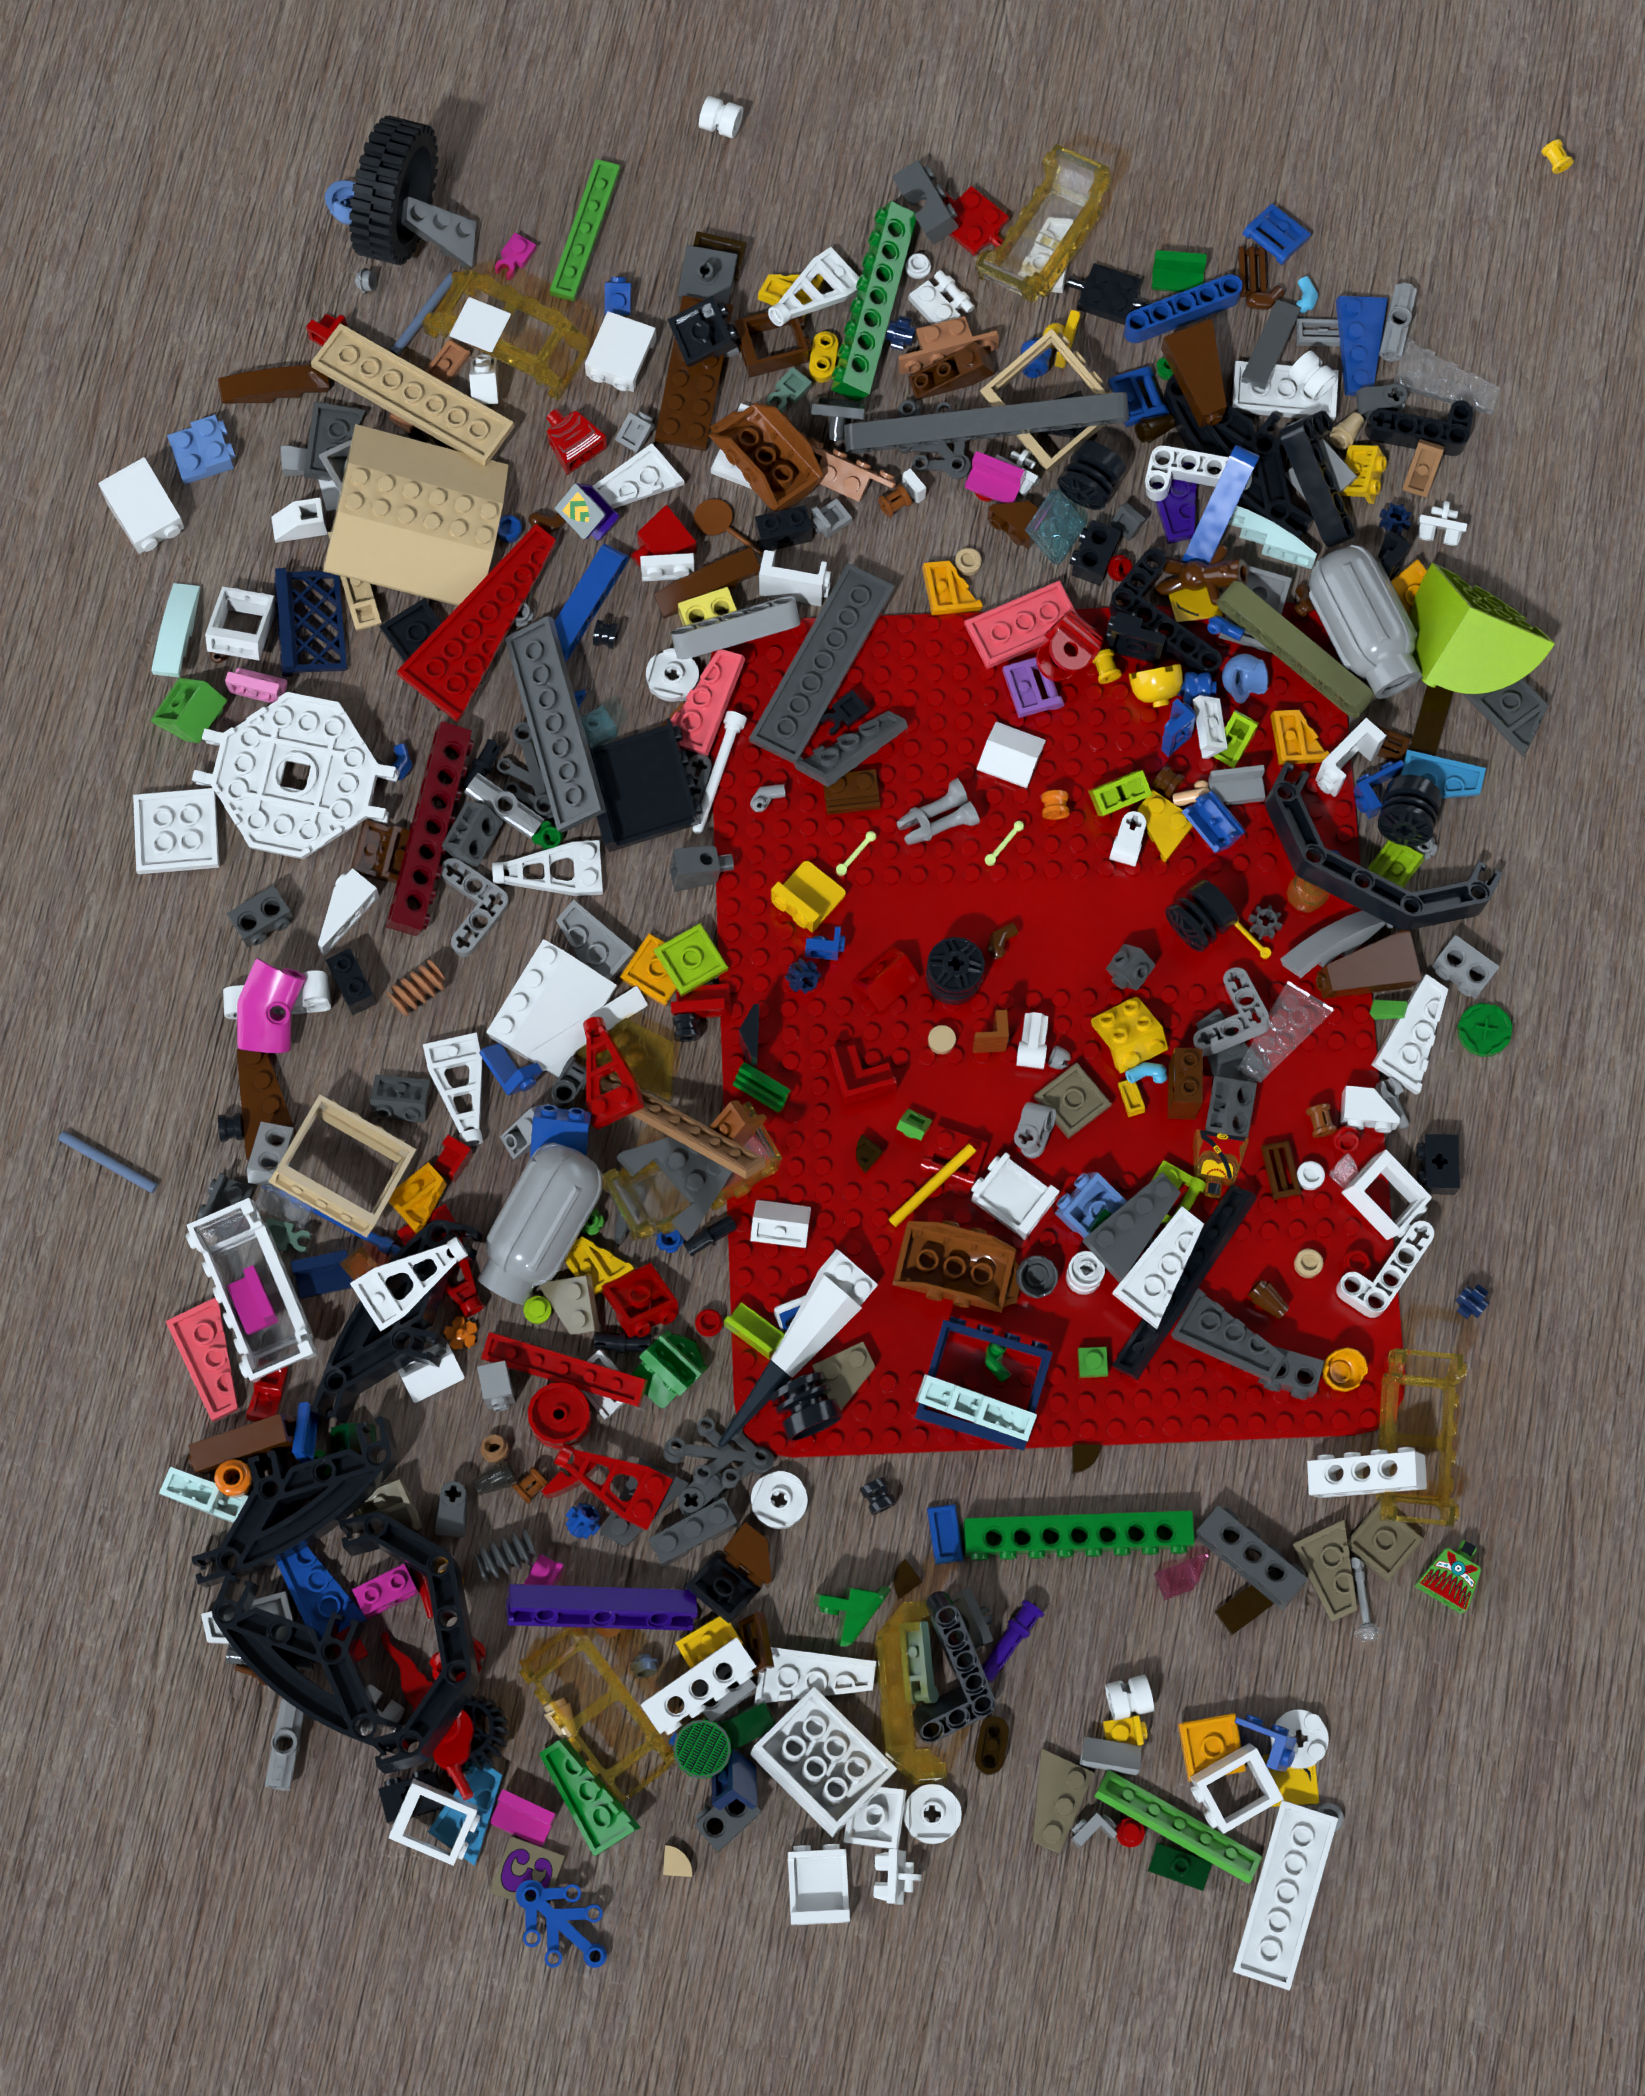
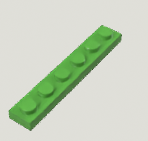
M595 159L550 288V296L575 302L620 173V165Z
M1110 1770L1106 1772L1094 1796L1248 1884L1253 1879L1262 1859L1261 1855Z

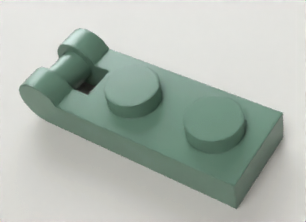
M928 1621L898 1624L906 1701L909 1705H918L922 1701L927 1704L935 1703L939 1698L938 1689L934 1686Z

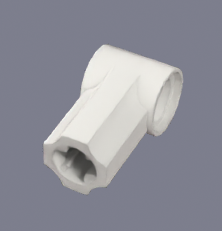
M1036 1012L1025 1013L1022 1041H1019L1016 1066L1044 1069L1047 1050L1045 1039L1048 1028V1016Z

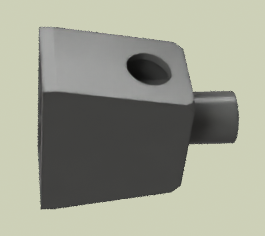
M713 845L673 849L669 868L674 892L715 884L718 881L720 872L734 870L732 855L718 856L716 847Z

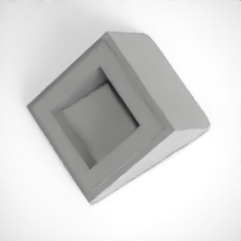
M280 446L284 477L304 475L307 449Z

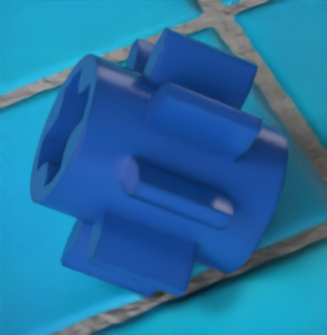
M579 1502L576 1507L572 1506L565 1515L569 1519L565 1523L568 1531L577 1538L584 1537L587 1539L590 1534L595 1535L601 1527L597 1523L601 1516H599L598 1510L591 1504Z

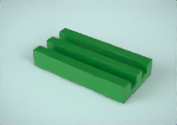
M744 1062L738 1070L739 1072L735 1077L733 1086L780 1113L791 1090Z

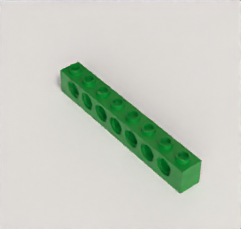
M890 201L883 208L880 207L875 214L874 221L876 225L868 239V244H870L869 251L862 261L863 273L857 281V295L850 306L852 314L844 328L845 340L838 350L839 362L831 377L834 380L831 390L854 401H861L870 394L916 221L915 212L893 201Z
M1192 1511L965 1518L963 1522L965 1556H971L972 1561L988 1560V1556L1000 1555L1001 1560L1017 1559V1555L1028 1554L1029 1559L1045 1558V1554L1057 1553V1558L1074 1557V1553L1085 1552L1086 1557L1102 1556V1552L1110 1551L1114 1552V1556L1131 1555V1551L1142 1550V1555L1159 1554V1550L1169 1549L1171 1554L1188 1553L1187 1549H1192L1195 1545ZM1130 1528H1138L1142 1532V1540H1131L1128 1536V1530ZM1157 1528H1168L1171 1538L1169 1540H1161L1156 1534ZM1110 1529L1114 1533V1540L1112 1542H1104L1100 1538V1530ZM1048 1530L1056 1533L1058 1541L1055 1544H1048L1043 1540L1042 1534ZM1073 1530L1083 1531L1086 1535V1541L1083 1543L1074 1542L1071 1538V1532ZM1020 1531L1025 1532L1029 1536V1543L1026 1545L1017 1544L1014 1540V1534ZM991 1532L997 1533L1001 1538V1543L997 1546H991L986 1542L985 1536Z

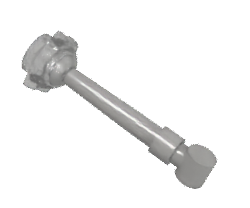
M1354 1557L1350 1560L1351 1568L1354 1569L1353 1578L1354 1582H1356L1363 1624L1354 1632V1636L1360 1637L1361 1642L1374 1641L1378 1639L1377 1634L1383 1633V1631L1374 1623H1370L1364 1583L1365 1574L1362 1571L1364 1561Z

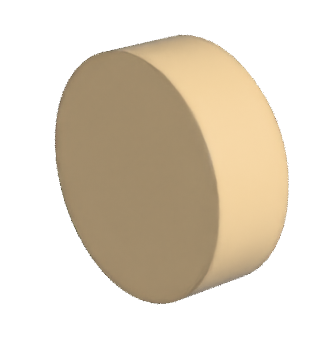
M972 548L960 550L955 558L957 571L965 576L976 574L980 570L982 561L979 552Z
M941 1025L930 1031L928 1045L933 1052L947 1054L955 1046L956 1036L951 1028Z
M1313 1249L1302 1250L1294 1260L1296 1272L1304 1278L1317 1276L1323 1267L1321 1255Z

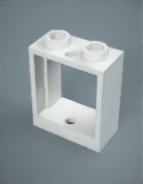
M222 587L205 633L207 651L260 660L276 614L274 596L240 590L238 588ZM232 610L263 616L257 634L223 629L228 611Z
M1387 1150L1373 1156L1341 1192L1386 1240L1395 1236L1399 1238L1404 1236L1411 1227L1409 1223L1413 1219H1418L1427 1211L1428 1208L1425 1205L1432 1198ZM1380 1173L1410 1203L1395 1222L1364 1192Z
M1250 1743L1190 1777L1194 1785L1190 1788L1197 1802H1203L1207 1809L1204 1816L1212 1829L1216 1827L1223 1834L1283 1800L1258 1749ZM1247 1762L1264 1796L1223 1818L1207 1785Z
M413 1778L389 1833V1839L454 1866L456 1859L462 1860L469 1845V1843L465 1842L468 1831L474 1833L481 1817L476 1814L478 1806ZM420 1795L467 1814L451 1852L404 1833Z

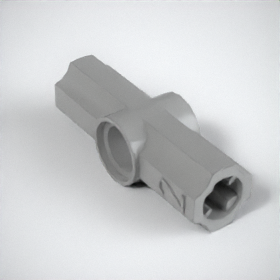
M1403 282L1402 284H1396L1394 287L1379 351V356L1385 361L1394 362L1401 360L1417 289L1412 284ZM1394 320H1398L1402 324H1397L1394 322Z
M479 773L473 778L464 792L476 802L485 804L502 821H505L529 839L532 838L544 821L542 817L520 803L513 793L503 791ZM499 801H506L510 804L511 810L507 812L502 811L497 803Z
M281 1699L275 1734L271 1739L272 1750L265 1787L274 1790L290 1791L296 1758L300 1751L299 1742L305 1714L284 1699ZM285 1738L292 1739L293 1745L289 1750L281 1751L278 1749L281 1740Z

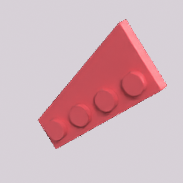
M722 649L718 650L701 674V680L695 689H691L686 696L687 701L679 712L676 711L671 718L675 726L679 725L682 732L683 740L679 741L681 749L706 756L709 755L745 662L743 655Z
M213 1298L167 1320L166 1324L212 1422H215L238 1411L239 1408L220 1304L216 1298Z

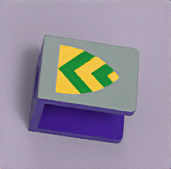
M575 483L554 508L582 539H588L592 535L596 540H601L620 518V515L589 484Z

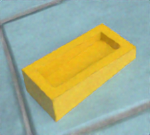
M1128 1080L1119 1082L1118 1087L1128 1117L1145 1113V1106L1136 1082L1130 1083Z

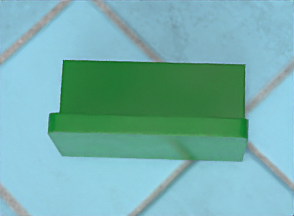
M1155 250L1151 289L1184 292L1202 285L1207 254Z

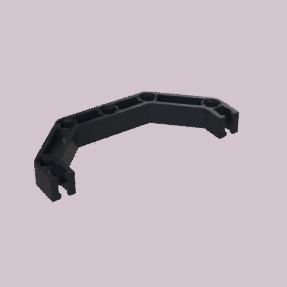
M1285 762L1265 800V808L1297 876L1401 930H1413L1480 915L1491 899L1503 874L1502 872L1495 870L1489 881L1481 882L1477 877L1481 871L1486 870L1487 865L1478 861L1465 882L1416 892H1410L1324 847L1300 795L1309 773L1302 771L1297 782L1294 781L1291 784L1285 781V778L1289 771H1293L1294 766Z
M377 1511L339 1521L340 1529L347 1536L342 1538L343 1548L351 1557L381 1549L427 1577L442 1666L441 1673L404 1728L398 1732L372 1738L373 1746L380 1752V1755L375 1756L376 1767L384 1774L421 1765L431 1757L477 1688L479 1675L459 1564L443 1548L388 1515ZM384 1525V1528L380 1533L374 1534L375 1530L379 1526ZM365 1532L363 1536L352 1539L353 1534ZM448 1564L445 1571L438 1573L441 1565ZM453 1617H457L456 1623L447 1627L448 1621ZM461 1672H466L465 1678L456 1682L457 1675ZM419 1742V1746L415 1751L408 1752L412 1743ZM398 1748V1754L382 1759L381 1756L387 1755L386 1750Z

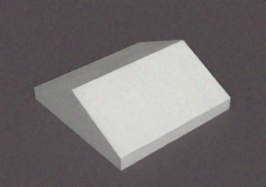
M996 722L987 739L977 770L1027 788L1046 740Z
M880 1787L846 1823L844 1843L875 1848L898 1849L907 1790Z

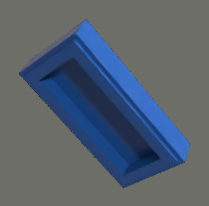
M309 1402L299 1403L292 1453L300 1463L314 1460L320 1416L311 1412L312 1406Z
M955 1504L927 1508L935 1565L963 1562Z

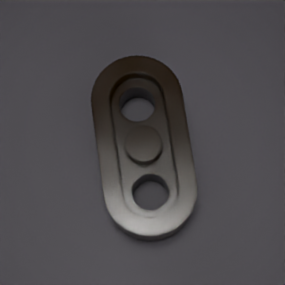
M988 1717L980 1726L975 1753V1766L984 1775L998 1773L1004 1764L1009 1727L1006 1721L1000 1717ZM990 1727L998 1728L999 1735L997 1737L989 1735L988 1730ZM990 1755L994 1758L992 1766L985 1765L983 1761L985 1756Z

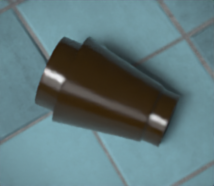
M1170 413L1141 418L1135 424L1136 436L1142 443H1151L1175 428V420Z

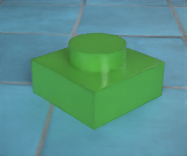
M907 1108L896 1129L910 1138H916L921 1141L928 1131L932 1120Z
M1106 1347L1078 1348L1079 1378L1108 1376Z

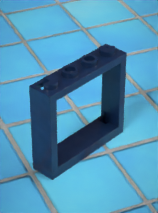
M953 1316L950 1317L949 1321L943 1320L928 1375L936 1378L949 1331L1041 1357L1027 1411L1035 1413L1053 1353L1047 1350L1048 1345L1032 1340L1031 1345L1020 1342V1336L1005 1332L1004 1337L993 1334V1328L980 1324L977 1325V1329L966 1326V1320ZM922 1403L918 1405L916 1419L1023 1451L1027 1442L1025 1440L976 1423L929 1410L927 1405Z

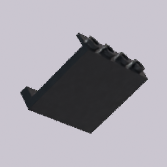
M670 718L666 719L667 725L595 748H591L588 744L607 811L597 816V821L603 843L609 852L701 824L699 815L703 814V809L699 798L695 799L692 791L697 789L693 775L687 772L686 766L690 765L686 750H681L679 741L683 740L682 732L679 725L675 726Z

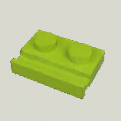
M1388 841L1367 869L1404 888L1423 863L1424 855L1408 846Z

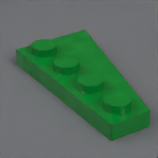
M566 1738L558 1740L539 1753L593 1856L601 1854L641 1828Z

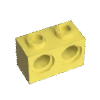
M728 587L678 603V613L683 626L693 624L691 619L695 617L707 620L720 616L715 613L719 609L727 610L728 613L737 611Z

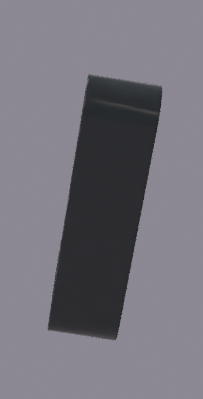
M1464 400L1456 401L1451 405L1445 421L1377 409L1369 416L1365 427V434L1370 440L1412 449L1417 448L1419 439L1445 447L1443 455L1457 456L1463 452L1470 436L1473 408L1471 404ZM1455 414L1463 416L1464 419L1457 418ZM1399 428H1405L1409 432H1402ZM1425 433H1431L1435 437H1428ZM1451 437L1459 439L1460 442H1454L1451 440Z

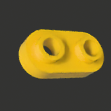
M824 331L818 333L812 342L809 374L814 381L819 383L830 381L836 367L838 339L831 332ZM828 341L830 344L823 345L821 342ZM824 364L826 367L821 369L818 365Z

